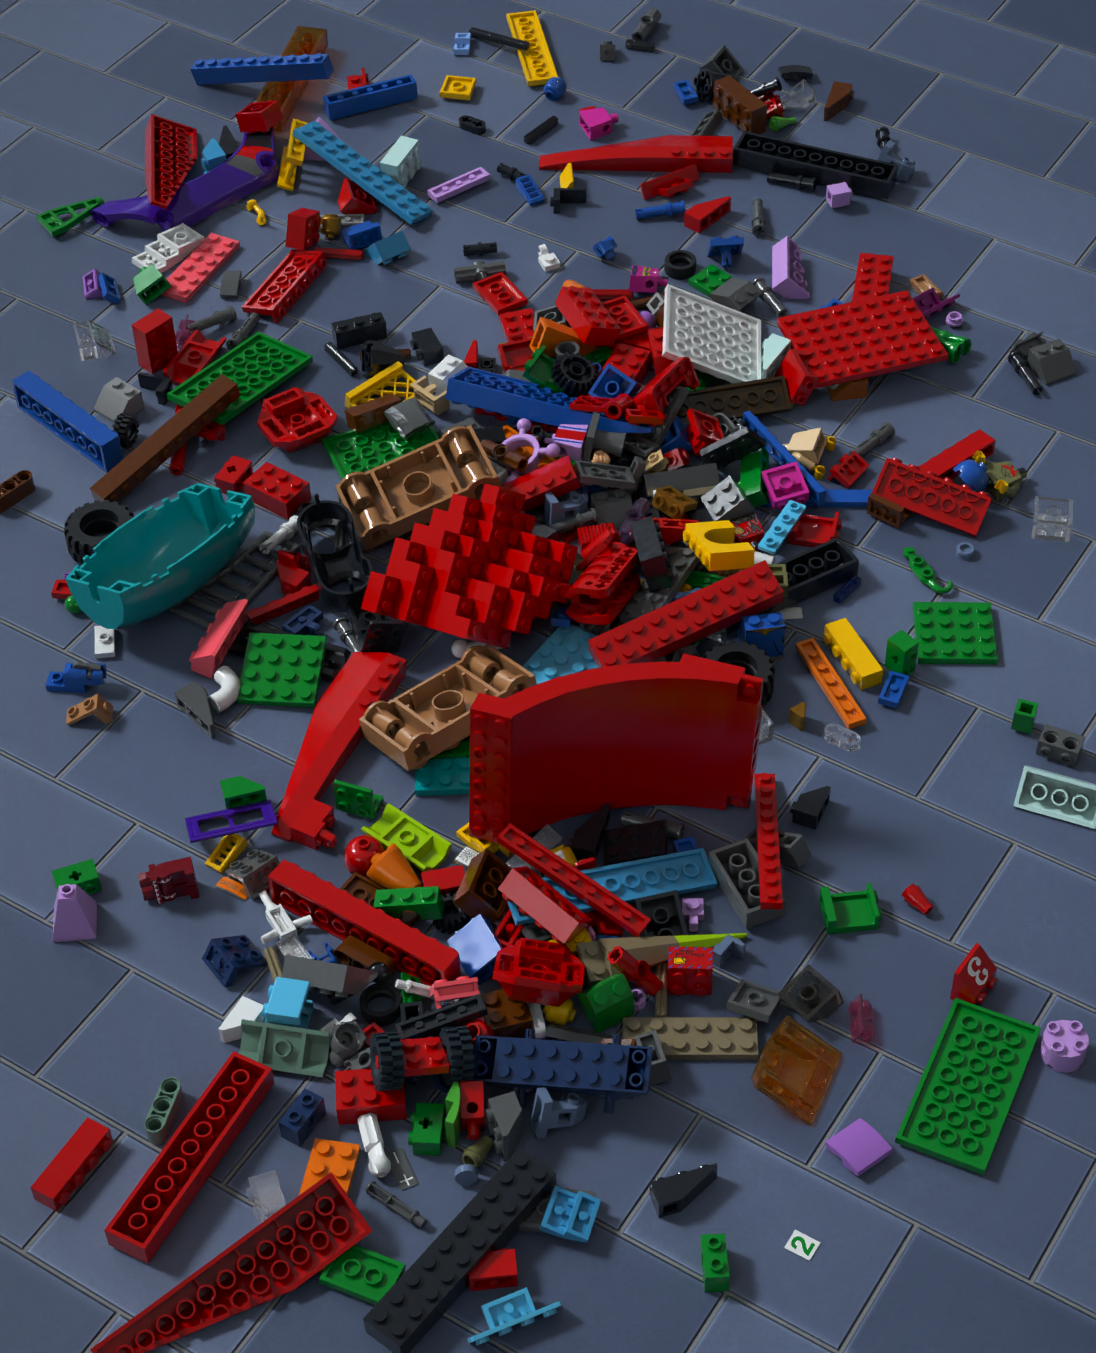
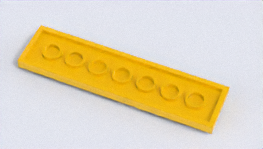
M536 10L506 14L512 38L527 41L530 45L527 51L516 48L527 85L534 87L544 85L551 77H558Z

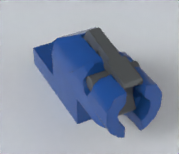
M66 663L64 672H49L46 690L86 693L88 685L105 684L103 679L107 677L106 665L102 663Z

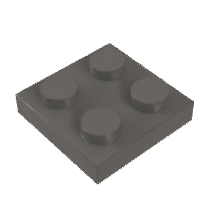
M742 979L727 1001L726 1009L768 1023L781 1003L783 993Z

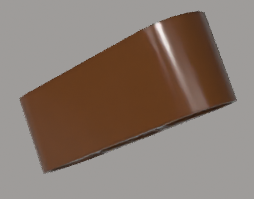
M22 470L0 484V513L34 492L35 485L30 471Z
M347 936L334 951L336 958L340 962L351 967L368 970L372 963L383 962L389 969L388 978L398 967L391 957L354 936Z

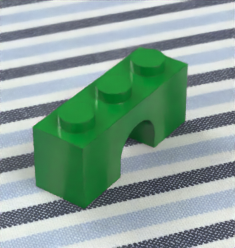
M439 886L376 890L374 908L381 909L387 915L400 920L402 912L407 910L418 913L421 920H437L443 918L444 899Z

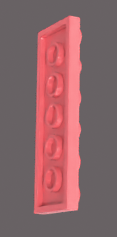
M210 233L167 278L172 287L161 295L188 303L240 247L239 241Z

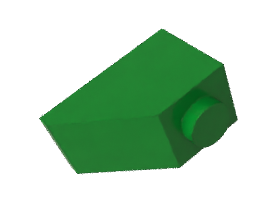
M242 776L220 780L226 809L267 800L265 787Z

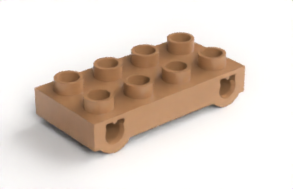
M469 425L467 427H453L442 438L369 471L350 473L335 487L343 505L349 509L357 535L365 551L412 531L414 523L423 525L430 523L434 508L448 511L452 494L480 500L484 484L501 487V484L472 426Z
M488 644L484 647L482 645H475L465 651L460 661L389 702H374L367 708L363 717L359 718L363 737L407 771L422 768L430 758L444 750L457 747L462 739L470 735V708L478 693L505 699L528 687L537 685L533 673Z

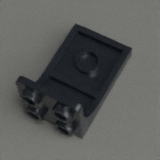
M347 603L346 612L361 652H398L407 627L405 621H390L388 616L361 609L362 604Z

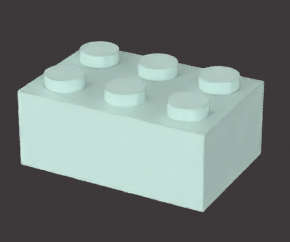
M400 136L380 161V171L390 176L404 188L421 167L419 141Z

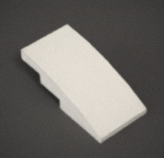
M182 223L157 234V241L144 246L145 252L132 257V264L140 269L153 265L160 273H163L194 251L205 238Z

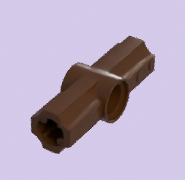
M488 439L480 442L487 457L497 462L503 468L507 467L518 473L524 472L527 469L528 459L509 450L506 444H496Z

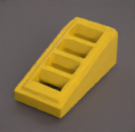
M238 834L224 836L205 862V865L222 874L247 848L249 843ZM223 854V855H225V856H227V857L224 859V858H222V857H220V856ZM218 860L222 862V864L219 866L214 862Z

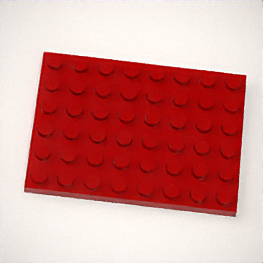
M907 290L777 318V325L785 338L791 340V349L805 351L807 356L803 361L810 374L819 376L820 379L818 383H815L814 389L948 359V353Z

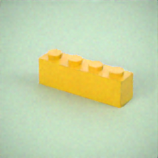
M843 618L825 624L823 640L832 649L834 657L839 659L842 668L849 673L852 682L860 690L881 684L883 676L882 667L848 620Z

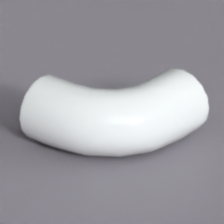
M222 666L215 672L214 680L221 688L209 696L212 707L218 713L230 707L237 700L241 691L239 678L228 666Z

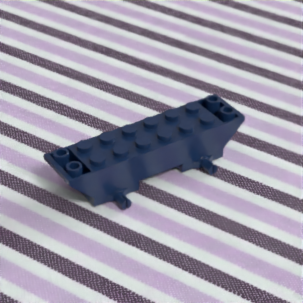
M526 1029L525 1038L476 1035L473 1053L475 1069H473L474 1076L472 1081H483L486 1085L517 1092V1099L522 1107H526L527 1094L536 1092L537 1088L546 1087L547 1091L574 1092L602 1097L606 1099L604 1113L608 1114L614 1113L615 1100L622 1098L634 1099L635 1096L646 1095L649 1092L653 1047L621 1045L622 1035L614 1034L612 1044L534 1039V1029Z

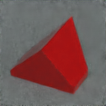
M278 551V559L309 572L311 581V567L306 556L297 552Z

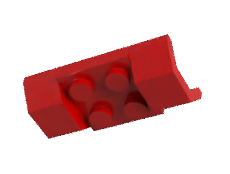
M195 330L162 371L163 375L171 378L173 385L179 386L213 362L219 354L220 348L227 341L226 337L217 342L206 339L199 330Z

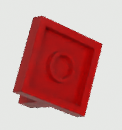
M690 408L686 412L690 422L686 427V431L694 454L701 456V449L724 438L718 418Z

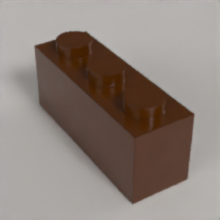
M391 393L345 410L347 425L358 433L386 423L389 420L385 416L384 411L401 403L402 399Z

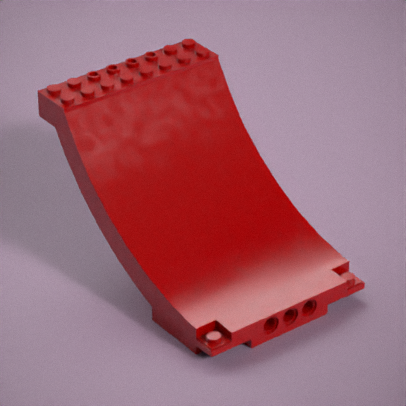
M683 653L680 662L621 664L557 677L528 687L505 699L478 693L470 708L469 836L498 843L496 842L497 837L509 823L528 835L563 819L597 812L606 803L610 804V809L646 805H681L726 811L728 804L749 809L753 774L757 763L764 678L745 674L744 667Z

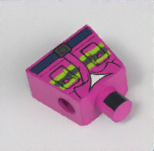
M633 265L629 291L656 293L658 286H667L669 277L659 276V269Z

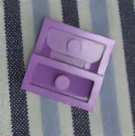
M861 1118L825 1141L827 1149L841 1158L843 1166L857 1176H860L893 1153V1148Z

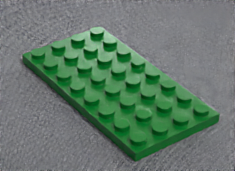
M257 332L168 392L167 399L184 407L223 374L237 384L241 394L236 401L212 420L220 425H224L312 363L313 356L268 335Z
M955 998L897 1133L895 1143L984 1175L1041 1028Z

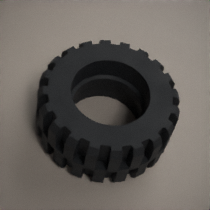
M97 500L90 504L88 502L83 507L79 506L76 508L75 512L69 515L64 525L67 548L72 559L82 565L84 563L82 558L85 555L90 557L94 553L93 548L108 536L93 537V535L102 532L112 533L134 517L132 511L119 502H111L110 500H104V502Z
M731 641V643H720L718 647H712L710 651L703 655V658L744 667L745 674L764 678L761 705L764 707L771 699L774 689L775 667L771 657L767 656L763 649L759 650L758 646L754 644L749 645L748 642L742 641V643H737V641Z

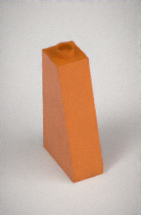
M540 317L529 346L534 353L536 348L540 350L544 345L546 346L544 354L557 358L555 346L562 341L577 343L582 357L596 350V345H584L572 328L544 317Z

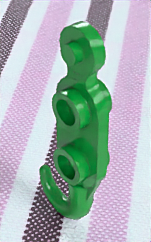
M904 548L903 556L910 560L909 567L920 582L928 585L934 592L939 594L948 593L952 590L953 583L951 580L948 581V587L938 586L936 575L926 560L921 556H916L914 548Z

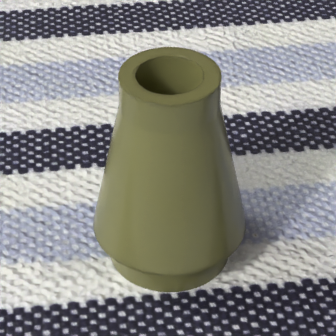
M484 1136L481 1140L466 1148L462 1155L463 1163L473 1165L476 1168L481 1167L494 1146L492 1139Z

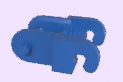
M327 942L324 943L327 951L326 955L318 958V956L312 954L311 950L307 952L310 959L321 961L329 957L330 960L326 962L337 964V958H334L332 948Z

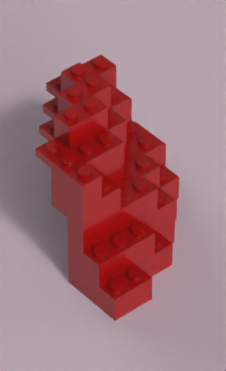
M484 484L480 501L452 494L448 511L434 508L429 526L414 523L410 541L395 537L386 574L371 571L361 609L468 640L508 649L512 631L529 635L533 616L548 619L552 600L566 604L567 598L564 595L571 587L569 580L578 547L533 535L536 517L522 513L526 495L502 487Z

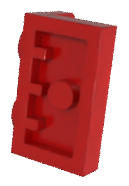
M361 68L362 75L347 76L348 90L369 85L368 73H365L364 68Z
M772 92L769 96L763 95L758 97L767 105L766 120L777 113L780 117H784L783 112L785 110L778 94L775 95Z
M211 421L195 436L206 438L207 440L215 441L217 439L224 441L225 424L220 425Z
M853 451L850 455L845 454L839 460L840 465L836 463L829 470L831 475L827 479L830 481L835 477L848 489L870 465L858 453Z

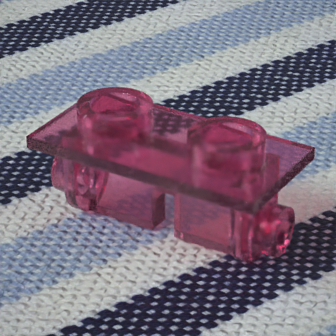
M187 314L185 320L181 319L178 329L181 331L177 330L175 335L177 345L183 346L191 336L187 332L191 329H186V325L195 321L188 320L189 314Z
M859 994L850 1003L848 1009L851 1018L849 1031L851 1032L853 1043L858 1038L869 1042L874 1036L873 1023L868 1022L872 1020V1005L868 1000H862V994Z

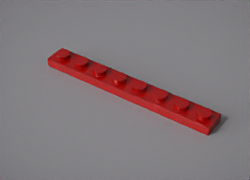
M509 823L497 837L496 842L635 937H639L651 921L649 917Z

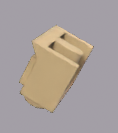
M426 376L410 384L414 387V397L422 406H425L434 414L440 415L450 408L449 400L446 399L447 390L438 396H434L433 393L437 390L436 385L430 384L428 386Z

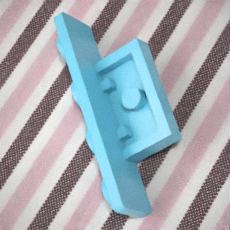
M789 500L758 544V549L774 555L806 510V505Z
M526 1287L484 1304L481 1308L489 1330L467 1338L468 1342L475 1341L476 1345L489 1341V1335L498 1332L499 1336L513 1331L511 1326L520 1323L523 1327L535 1322L534 1317L539 1314H543L544 1318L557 1313L556 1307L562 1305L561 1301L535 1310Z

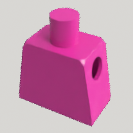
M605 108L579 111V125L590 141L610 134L612 132V124L619 122L617 113L609 115Z

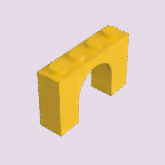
M729 520L686 523L685 530L683 531V540L709 571L743 569L754 565L755 549L748 542L734 543L735 527Z

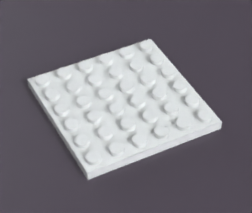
M667 284L664 296L662 356L673 361L679 357H688L694 369L729 381L732 384L761 379V320Z

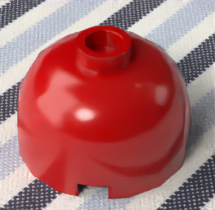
M360 835L352 839L345 848L344 854L347 870L350 873L351 871L353 873L357 872L368 877L366 873L372 865L370 860L376 853L382 854L385 851L382 843L370 835Z

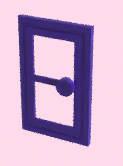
M270 800L185 818L190 843L277 825ZM261 809L264 817L263 820L234 826L232 817L236 814ZM219 817L228 818L230 827L200 833L198 822Z

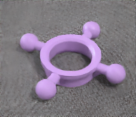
M522 418L517 422L519 434L507 438L501 444H506L511 451L525 446L534 448V451L528 460L527 469L524 472L518 473L507 467L505 468L510 475L507 477L506 482H510L518 476L536 469L544 455L556 458L561 451L560 447L555 443L549 444L546 448H540L538 440L534 436L526 434L531 429V422L526 418Z

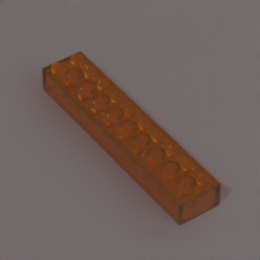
M297 26L281 56L324 54L328 46L327 29ZM309 80L266 82L256 102L278 100L283 119L278 122V125L273 126L275 132H282Z

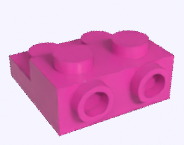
M797 461L762 471L761 475L768 490L767 495L773 509L783 510L789 500L804 504L809 499V490Z

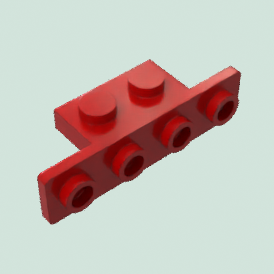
M693 164L641 183L640 188L643 199L647 200L657 195L670 198L675 196L677 192L683 193L688 191V188L694 186L693 182L699 180L697 165Z

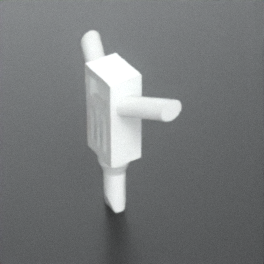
M266 890L258 893L266 906V919L273 928L272 931L261 936L263 944L277 937L283 944L298 937L296 928L313 923L310 915L291 921L282 905L273 903Z

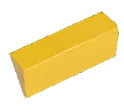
M571 163L567 164L560 175L561 188H574Z

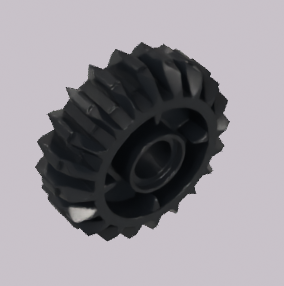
M566 352L554 361L551 368V378H553L554 384H558L557 388L563 389V393L566 391L569 393V396L571 394H574L576 397L578 395L584 396L598 379L599 371L596 370V365H592V360L588 361L586 359V356L582 357L580 353L575 355L574 352L571 354Z

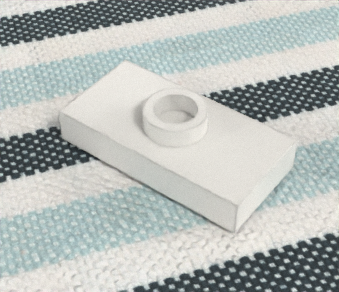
M94 626L95 658L115 657V629Z

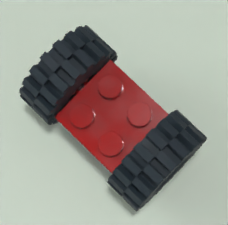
M443 1027L439 1034L440 1037L400 1040V1035L396 1031L373 1033L370 1039L369 1058L371 1059V1077H373L375 1090L377 1092L401 1090L404 1077L442 1074L446 1085H452L454 1081L458 1082V1084L463 1081H472L474 1076L473 1069H475L473 1059L475 1057L473 1054L472 1036L468 1027Z

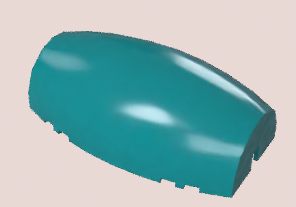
M197 483L177 492L178 497L169 501V498H165L162 500V506L156 509L151 506L139 513L93 548L94 553L90 557L85 555L82 558L84 563L81 566L76 565L66 577L72 596L80 609L89 618L106 629H118L156 617L177 606L214 577L241 547L255 521V507L252 496L228 490V500L225 503L220 488Z

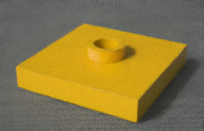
M446 75L440 90V98L470 101L477 84V78Z

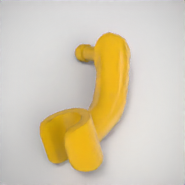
M256 200L247 201V210L251 211L254 209L258 214L257 224L264 225L266 223L265 212L258 206Z

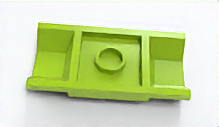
M390 803L386 805L382 817L371 827L363 826L361 828V831L378 839L384 849H387L393 843L397 845L408 862L423 872L436 870L446 861L452 847V843Z

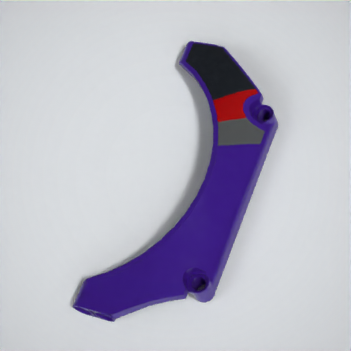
M273 127L265 133L257 131L248 134L244 132L243 141L236 152L213 170L182 184L167 209L150 204L148 195L106 202L91 210L93 220L105 227L119 220H141L151 224L157 223L160 225L162 232L182 223L188 227L198 223L271 182L278 180V167L276 162L273 161L276 159Z

